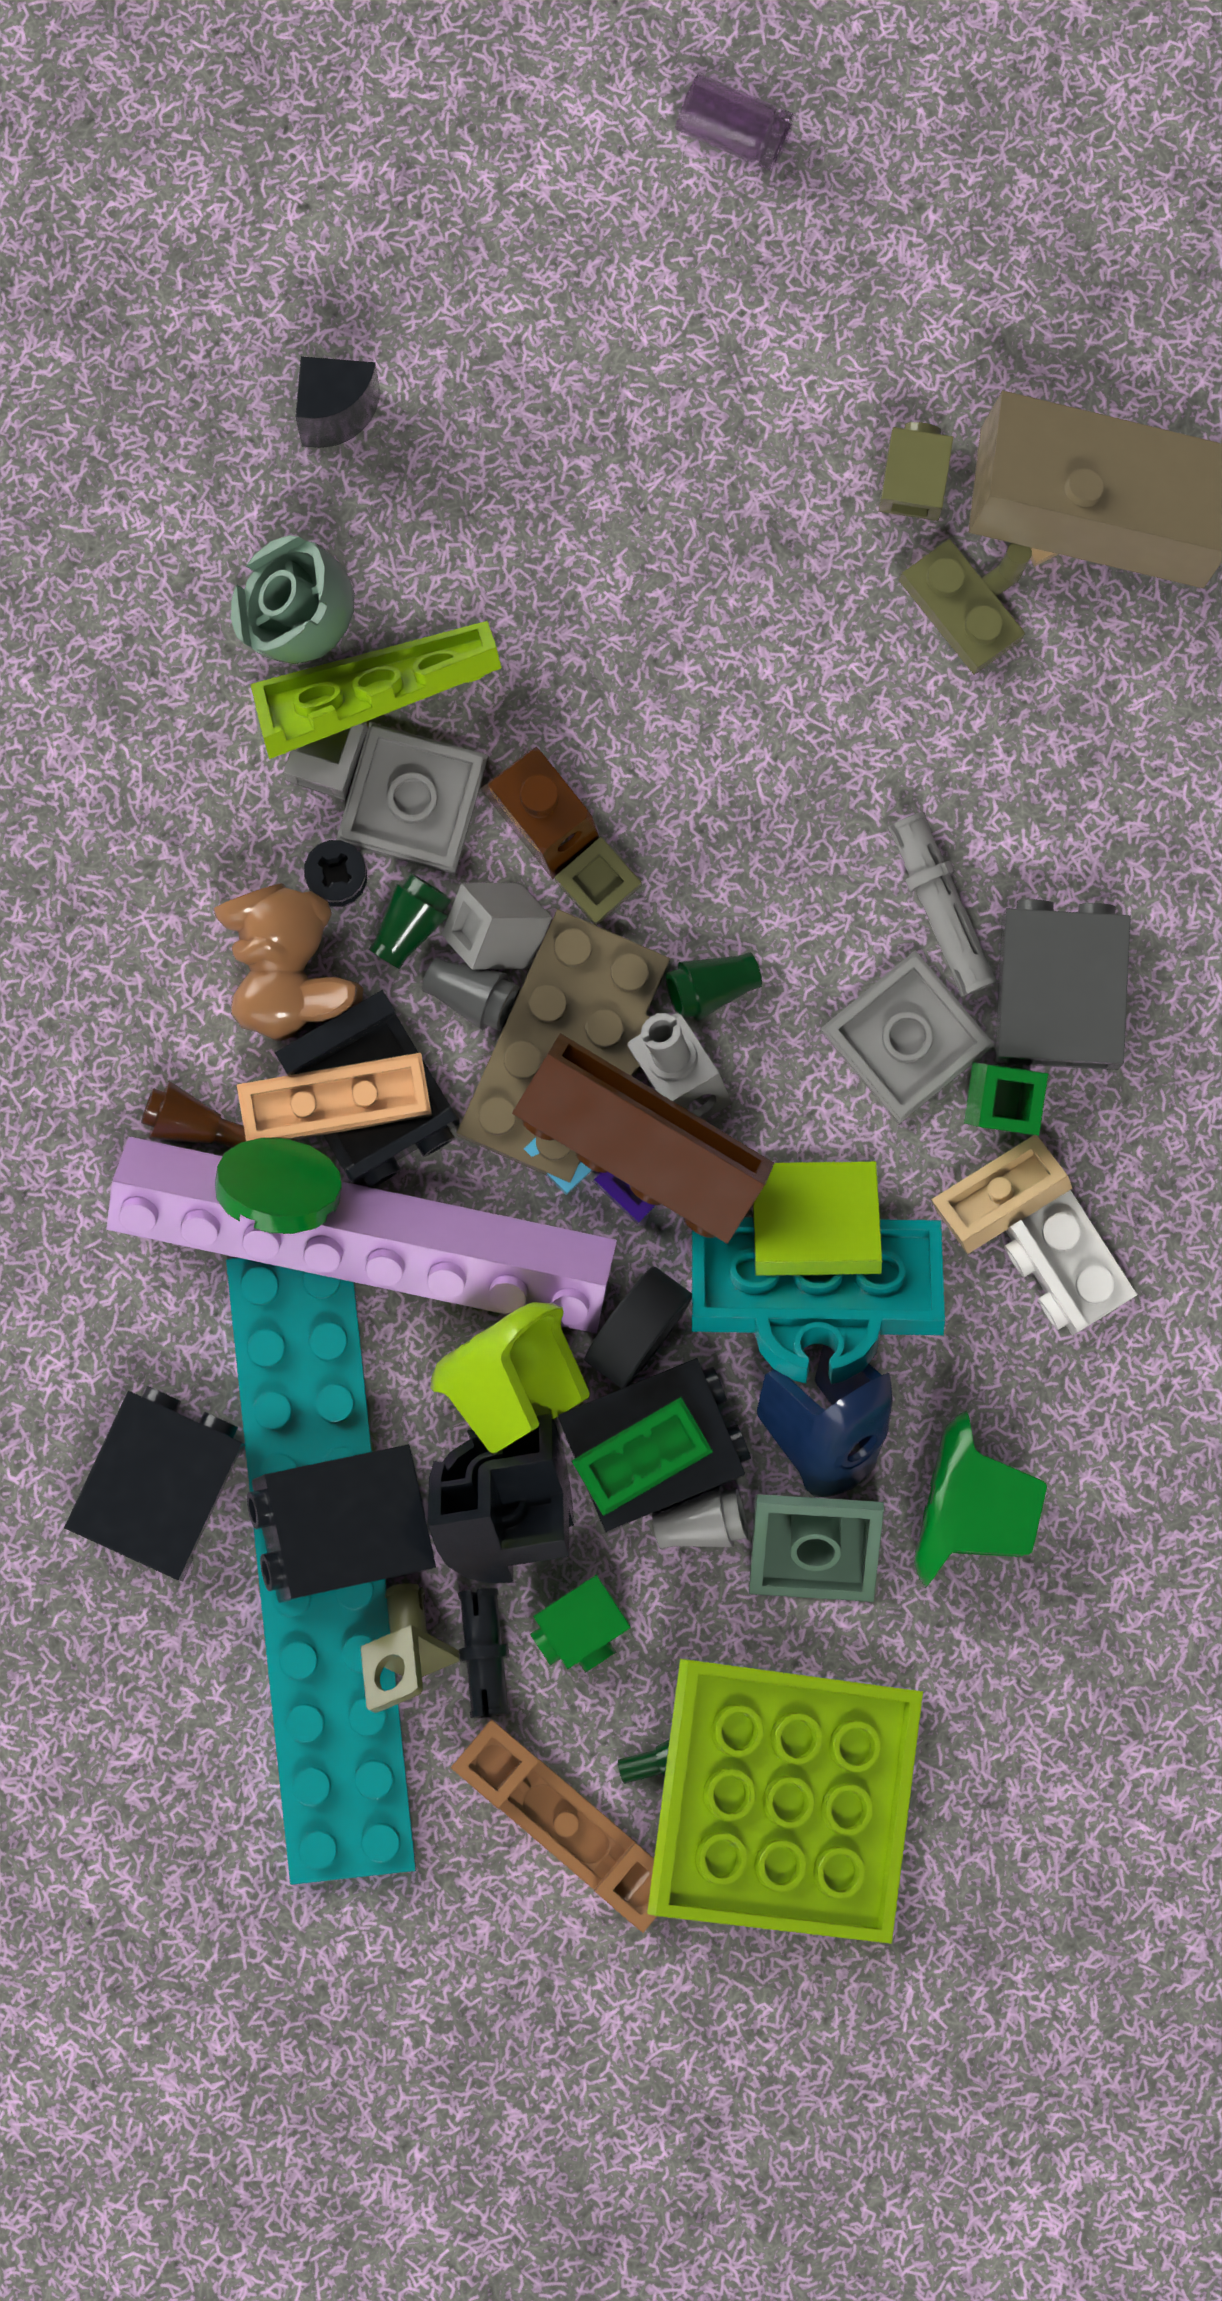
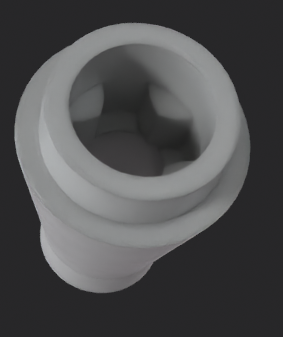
M719 1486L666 1510L652 1513L654 1532L660 1549L668 1547H734L735 1540L748 1538L746 1514L738 1489L724 1491L722 1486Z

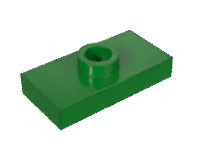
M680 1397L571 1462L600 1512L605 1516L710 1455L713 1451L683 1399Z

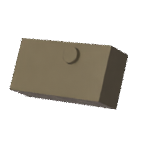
M1002 390L980 429L968 533L1204 589L1222 563V443Z

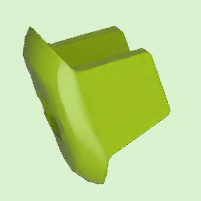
M532 1302L522 1306L496 1324L475 1335L470 1341L445 1355L436 1364L431 1377L430 1389L433 1392L443 1393L449 1397L488 1451L493 1454L538 1428V1415L552 1413L553 1419H555L559 1414L570 1410L590 1396L587 1385L561 1329V1320L564 1314L563 1307L544 1302Z

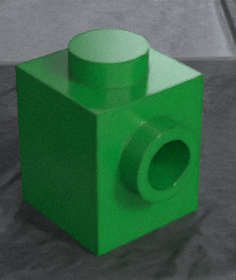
M595 1575L534 1615L533 1617L540 1628L530 1635L550 1666L561 1659L567 1669L579 1663L586 1673L617 1653L610 1641L631 1627L598 1576Z

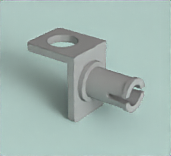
M658 1013L651 1016L643 1024L641 1034L628 1042L630 1052L658 1093L685 1109L695 1099L703 1095L712 1094L704 1105L694 1111H690L701 1119L709 1118L732 1103L720 1073L681 1014Z

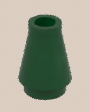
M410 873L403 885L396 883L377 936L369 950L387 963L400 969L406 959L449 916L444 911L452 899L420 877Z
M748 952L739 956L679 962L678 969L666 973V986L675 1012L681 1014L684 1019L693 1016L699 1021L745 993L762 987V976L754 955Z

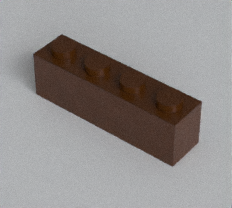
M561 1033L512 1112L513 1115L522 1119L526 1129L535 1136L549 1141L555 1139L575 1151L577 1158L588 1168L600 1173L609 1172L629 1184L631 1191L641 1200L652 1205H664L682 1216L686 1225L697 1234L707 1238L717 1237L727 1244L762 1191L774 1166V1162Z

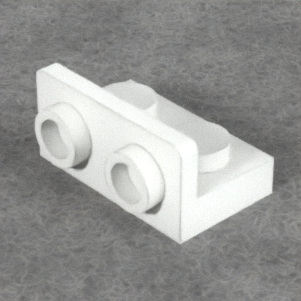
M1071 1190L1022 1221L1016 1222L1006 1230L1012 1241L1004 1246L1005 1251L1023 1277L1033 1273L1046 1294L1039 1297L1038 1302L1056 1330L1066 1325L1073 1336L1137 1296V1293Z

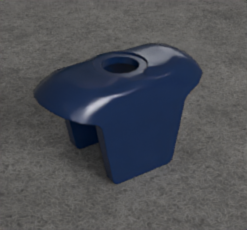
M826 1345L822 1346L815 1382L831 1403L830 1407L827 1409L820 1407L789 1377L774 1369L764 1376L757 1407L758 1418L798 1470L805 1490L814 1497H830L849 1491L864 1481L873 1471L888 1434L893 1404L890 1373L881 1375L870 1364L856 1375L842 1382L831 1384L828 1375L829 1359L835 1352ZM859 1442L860 1450L848 1456L852 1448Z

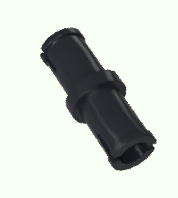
M498 1588L477 1589V1592H472V1590L458 1592L461 1602L465 1648L459 1649L460 1662L467 1663L471 1704L470 1718L492 1717V1715L504 1716L510 1714L503 1660L509 1658L508 1644H502L497 1599L499 1595Z

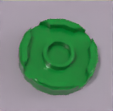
M259 1138L239 1143L224 1153L217 1166L215 1178L216 1199L226 1213L239 1222L240 1215L254 1220V1228L267 1233L295 1234L316 1229L327 1221V1214L333 1210L335 1213L340 1202L342 1189L340 1171L328 1156L310 1145L284 1138Z

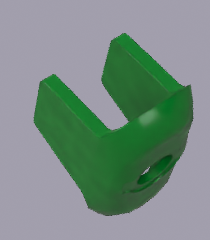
M966 1410L957 1415L944 1429L930 1482L931 1488L928 1502L924 1508L920 1535L915 1549L914 1566L919 1580L925 1588L928 1587L952 1553L1022 1557L1032 1553L1047 1490L1046 1483L980 1454L974 1446L970 1418Z

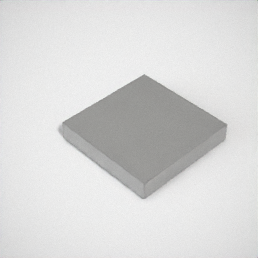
M369 723L336 840L352 844L355 848L456 875L489 756Z
M916 950L820 1028V1032L898 1125L995 1046Z

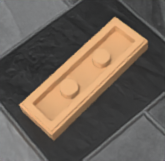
M421 1053L237 1084L246 1141L259 1138L296 1140L432 1116Z

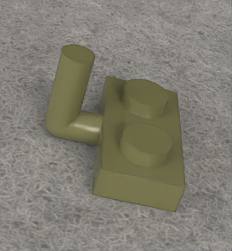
M948 539L902 572L899 578L901 585L973 675L1021 642L1025 635L1023 629L999 601L997 596L1019 581L1032 556L1031 547L1011 543L1000 565L981 578L951 539Z

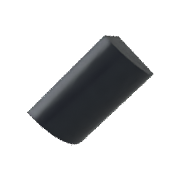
M301 356L295 418L302 447L324 448L342 444L354 438L369 424L376 412L380 399V387L375 362Z

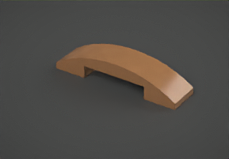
M491 1719L450 1768L644 1933L657 1917L647 1914L654 1857Z

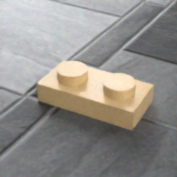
M1033 1135L931 1200L938 1215L965 1252L969 1254L1009 1229L1016 1222L1022 1221L1073 1188L1063 1168L1037 1135Z

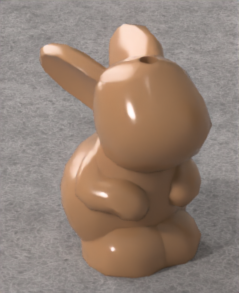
M280 883L234 898L213 909L216 919L226 929L238 932L239 941L234 942L232 952L236 960L247 964L250 972L240 983L231 998V1015L242 1029L257 1032L275 1041H282L296 1036L309 1022H328L362 1002L363 987L358 982L337 977L309 979L304 973L306 964L319 947L323 929L328 924L332 915L328 901L314 892L301 893L286 888L284 884Z

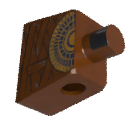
M537 747L527 751L480 788L552 880L600 838L593 817L588 809ZM577 832L567 843L560 846L566 838Z

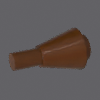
M171 1081L167 1082L164 1092L155 1088L152 1089L141 1120L142 1124L151 1127L149 1139L204 1144L216 1142L230 1148L246 1141L243 1125L222 1119L221 1114Z

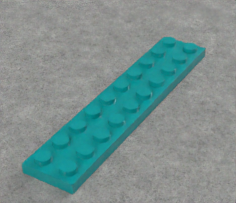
M242 1258L226 1259L250 1492L254 1491L252 1480L264 1474L372 1452L355 1282ZM253 1527L290 1885L416 1871L399 1704L374 1713L367 1709L361 1646L390 1634L387 1598H385L387 1590L386 1579L279 1603L276 1591L267 1590L261 1572L260 1557L261 1554L267 1553L262 1528L255 1529ZM385 1667L380 1675V1684L384 1691L391 1690L397 1686L396 1673Z

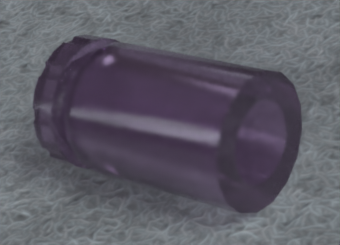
M698 73L686 95L675 130L748 162L759 161L760 167L771 171L774 164L778 163L793 128L794 114L784 109L781 112H777V107Z

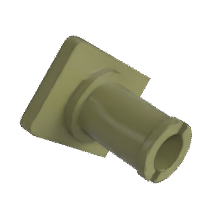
M403 1583L394 1585L386 1590L385 1598H387L390 1634L361 1646L366 1707L374 1713L420 1695L423 1691L422 1677L460 1661L459 1650L427 1633L424 1606L425 1591L423 1587L419 1588L417 1584ZM384 1667L403 1676L396 1687L386 1691L382 1689L380 1684V1675Z

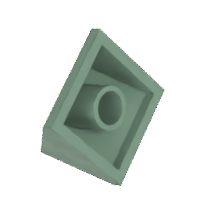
M757 1494L754 1497L749 1594L874 1602L884 1502Z

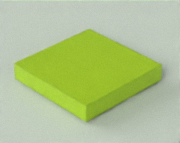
M876 1161L774 1163L765 1186L753 1203L756 1276L881 1274L882 1250Z

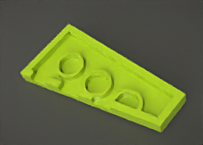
M484 621L250 685L269 759H272L460 684L477 681L486 674L499 670L502 667L489 623Z

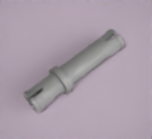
M925 812L913 814L888 826L889 833H891L895 845L898 847L909 878L905 880L910 892L916 891L924 907L933 933L952 972L960 997L967 996L996 983V976H994L989 962L986 960L980 946V941L951 877L955 873L951 861H944L932 835Z

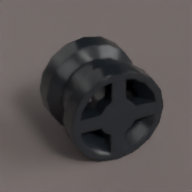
M328 840L318 844L308 854L304 864V877L308 888L328 901L330 907H345L354 903L363 894L367 885V869L361 853L352 844L342 840ZM341 861V863H340L339 865H332V866H328V865H327V864L331 865V864H333V863H339V862Z

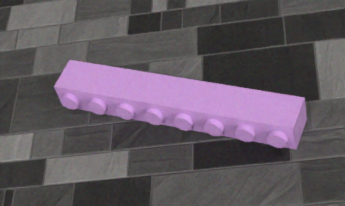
M128 1136L112 1180L106 1230L506 1315L532 1302L553 1303L563 1307L564 1314L561 1326L597 1334L617 1242L615 1239L342 1181L339 1205L335 1213L333 1210L327 1214V1221L316 1229L295 1234L267 1233L255 1229L254 1220L247 1219L240 1215V1222L226 1213L217 1201L215 1178L217 1166L223 1156Z

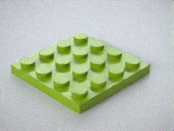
M680 1659L647 1914L892 1944L923 1691Z

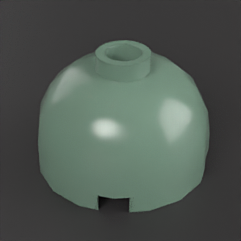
M288 535L269 542L254 554L246 565L247 568L253 570V573L248 578L245 588L243 589L236 585L231 600V622L236 637L258 654L279 662L299 664L322 658L338 644L346 633L354 613L355 593L347 571L323 547L314 542L306 541L299 536Z

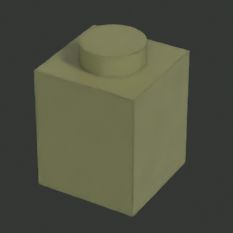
M908 422L904 428L893 427L889 440L878 512L939 521L943 508L954 436L941 435V428L923 422Z

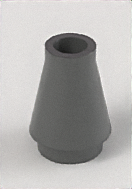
M437 957L432 961L426 972L422 991L435 996L481 1030H485L489 1026L499 1031L505 1026L519 994V986L508 981L507 973L487 969L472 970L469 966L447 962Z

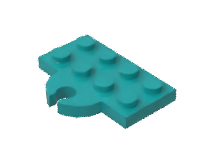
M744 1217L728 1244L717 1237L707 1238L692 1230V1332L755 1333L759 1352L770 1366L790 1379L805 1384L809 1373V1358L803 1352V1349L812 1344H823L835 1352L829 1359L828 1375L831 1384L842 1382L866 1368L877 1353L880 1335L944 1336L945 1303L941 1220L880 1219L881 1274L756 1276L753 1217Z

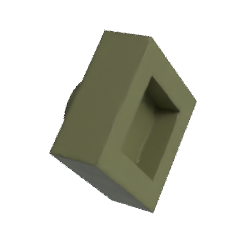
M602 837L596 840L555 876V882L596 926L642 886V882Z

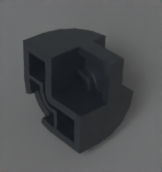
M552 1413L538 1415V1428L494 1454L488 1451L475 1432L470 1429L467 1430L469 1440L452 1450L443 1462L433 1461L429 1476L428 1528L436 1550L445 1564L465 1578L485 1583H513V1565L569 1557V1527L574 1526L573 1502L566 1460Z

